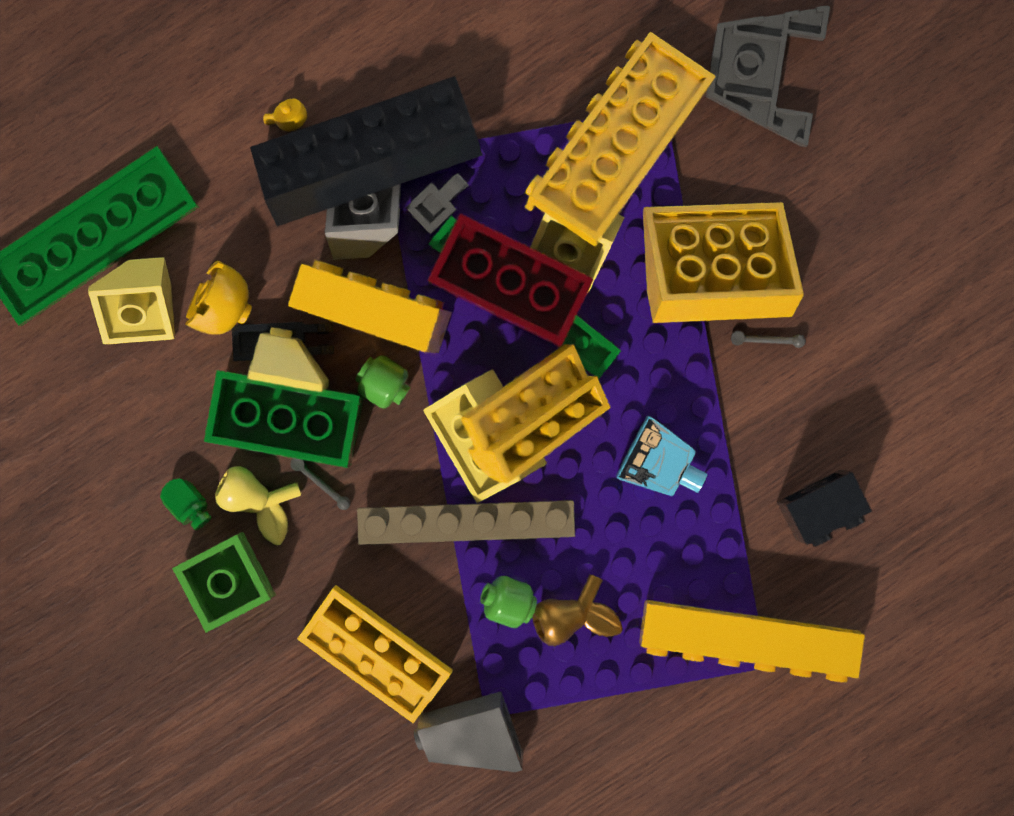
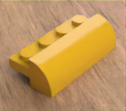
M564 344L463 415L461 419L473 443V446L467 450L474 462L492 479L501 483H510L611 407L597 376H587L574 344Z
M337 585L333 587L297 638V640L412 723L415 722L427 704L431 702L453 671L444 662Z

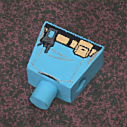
M646 416L615 477L673 497L679 484L698 493L708 474L690 465L696 453L692 447L655 419Z

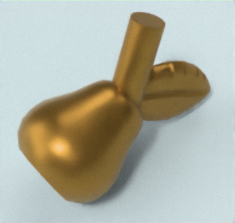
M590 574L578 601L547 599L538 603L532 618L541 641L548 646L561 645L583 625L591 632L600 636L619 635L623 628L618 615L605 604L593 602L603 580Z

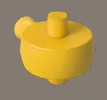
M287 99L276 107L274 113L265 114L263 119L267 126L276 124L283 131L290 132L300 128L305 123L307 111L304 104L299 100Z

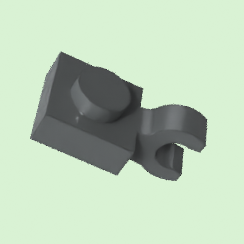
M457 173L440 190L433 183H430L405 208L432 234L457 211L451 201L469 185Z

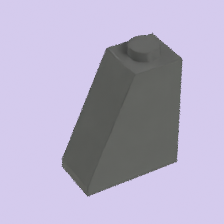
M502 692L420 714L418 727L414 729V738L418 749H424L428 762L509 772L522 771L524 753Z

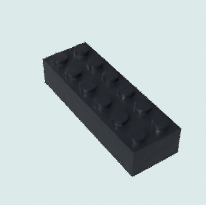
M456 76L250 147L265 203L277 227L483 155Z

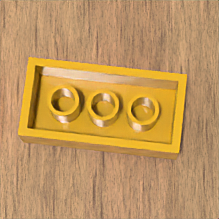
M314 260L313 266L301 264L288 306L423 352L439 353L452 313L443 309L445 302L417 294L416 300L409 298L410 290L392 284L383 283L381 288L376 287L377 279L349 271L347 277L343 276L344 268L326 262Z

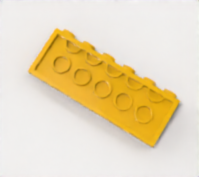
M649 32L643 42L637 39L625 56L629 60L623 69L617 66L605 83L609 86L608 90L603 96L599 93L594 96L586 109L590 113L583 123L579 120L574 123L566 136L569 143L563 150L559 147L555 149L546 163V166L550 169L543 178L536 175L525 192L529 195L525 208L532 211L535 206L594 247L716 77L652 32Z

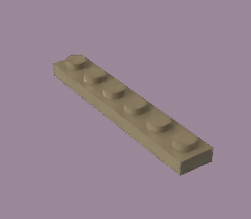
M573 500L357 508L358 545L575 537Z

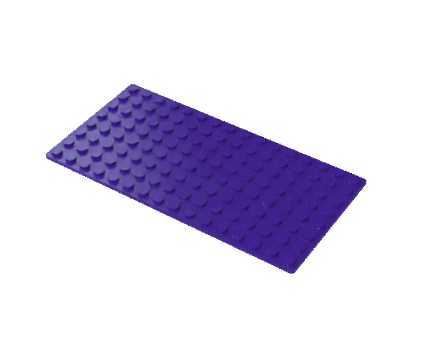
M575 122L478 139L482 156L401 184L398 237L407 287L411 291L409 298L416 300L417 294L428 296L445 302L443 309L452 312L439 353H427L419 350L429 406L492 369L502 386L505 387L559 348L532 333L429 284L428 278L440 256L437 251L429 246V243L445 222L434 233L430 234L405 207L430 183H433L440 190L458 173L469 186L451 201L452 205L457 209L451 216L457 220L459 215L462 214L530 247L545 212L536 206L532 211L525 208L529 199V195L525 192L536 175L543 178L550 169L546 166V163L555 149L559 147L563 150L569 143L566 136ZM672 140L620 211L619 215L625 218L589 293H587L577 313L579 318L621 350L598 379L611 408L544 457L547 462L546 465L522 480L479 502L506 503L573 500L575 537L454 541L481 694L483 697L502 692L509 714L756 670L754 669V663L740 661L739 667L718 664V658L704 656L703 662L683 659V653L668 651V656L651 655L646 653L647 648L641 647L639 644L645 600L758 616L705 322L653 323L648 300L643 209L644 207L683 206ZM586 371L587 376H593L588 371ZM646 416L655 419L696 451L690 465L708 474L698 493L679 484L672 497L615 477ZM434 430L447 505L478 504ZM591 574L603 580L593 602L602 603L610 607L618 615L623 630L619 635L605 637L591 632L583 625L563 644L548 646L539 638L534 627L533 618L518 628H510L488 620L484 614V604L480 603V597L487 583L492 584L499 576H508L530 585L533 590V596L537 598V604L547 599L578 601L584 585Z

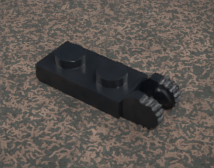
M288 322L235 325L232 328L233 361H252L260 333H270L271 327L291 330V337L301 339L306 347L305 333L328 334L333 332V324ZM329 344L306 347L311 355L334 354V346Z

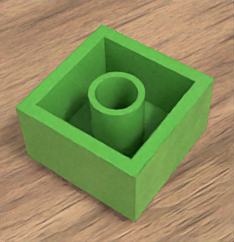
M244 532L172 568L206 633L276 596Z

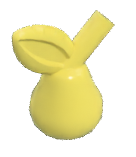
M241 466L231 467L225 472L215 494L216 503L226 511L257 513V524L260 532L274 545H281L288 531V519L279 503L301 496L297 482L268 492L267 488L256 479L251 471Z

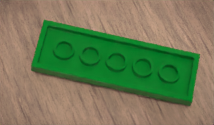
M156 146L0 251V299L18 326H23L199 208L160 147Z

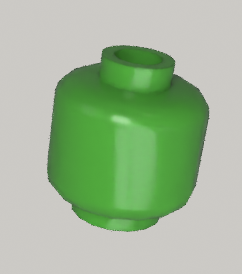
M380 355L376 359L369 357L355 378V381L359 383L358 393L382 409L388 408L393 402L400 405L411 388L405 384L408 379V371L384 355Z
M499 576L492 584L487 583L481 593L480 603L484 604V614L488 620L510 628H518L523 623H528L533 617L537 598L533 596V590L530 585L508 576Z

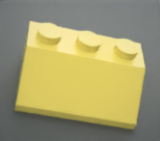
M493 369L466 383L423 410L476 503L522 480L547 464L543 457L510 483H501L485 474L469 454L467 449L473 446V443L461 417L503 388Z

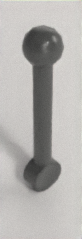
M735 331L731 335V342L734 345H741L744 342L793 344L796 348H802L806 344V338L802 334H796L794 337L744 335L741 331Z
M295 458L291 460L290 465L294 471L304 473L337 502L339 509H349L351 506L350 499L346 496L341 497L307 468L305 460Z

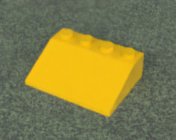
M783 202L644 207L643 224L647 294L653 323L793 316L804 293Z

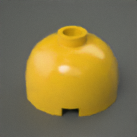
M215 261L206 272L212 276L211 279L207 280L204 284L200 282L186 313V318L189 320L185 322V325L209 335L226 333L237 322L243 325L252 309V305L247 303L249 290L242 275L232 267L220 261Z

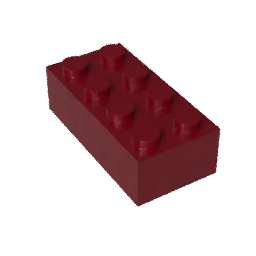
M462 214L459 215L428 278L429 284L558 347L562 346L594 280Z

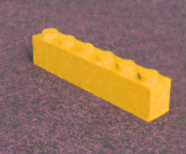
M645 600L639 644L641 647L647 648V654L656 656H668V651L683 653L682 658L690 661L703 662L704 656L718 658V664L739 667L740 661L754 663V669L760 671L775 672L777 666L790 668V674L796 676L811 677L812 672L825 673V679L846 683L848 677L859 678L865 635L858 630Z

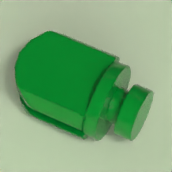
M180 478L173 479L162 488L161 501L178 522H181L183 525L192 522L191 527L198 531L211 520L210 514L207 511L204 512L208 506L206 499L191 482Z

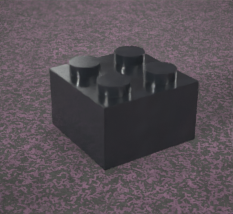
M841 469L776 501L795 539L806 545L812 543L813 547L832 539L831 532L839 528L845 527L846 530H850L866 521L864 516L872 512L853 472Z

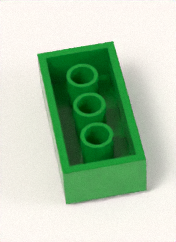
M217 370L204 442L348 468L352 464L364 397L327 389L319 392L248 379V375Z

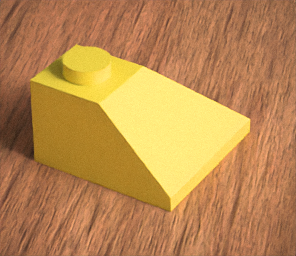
M165 257L128 260L89 286L88 293L103 345L170 340L175 338L172 289Z
M271 327L270 333H260L248 379L319 392L328 388L329 379L301 339L291 337V330Z

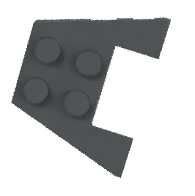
M820 6L815 9L785 12V14L718 23L709 70L716 77L706 91L705 97L801 147H807L813 113L776 107L787 36L823 41L826 36L830 6Z

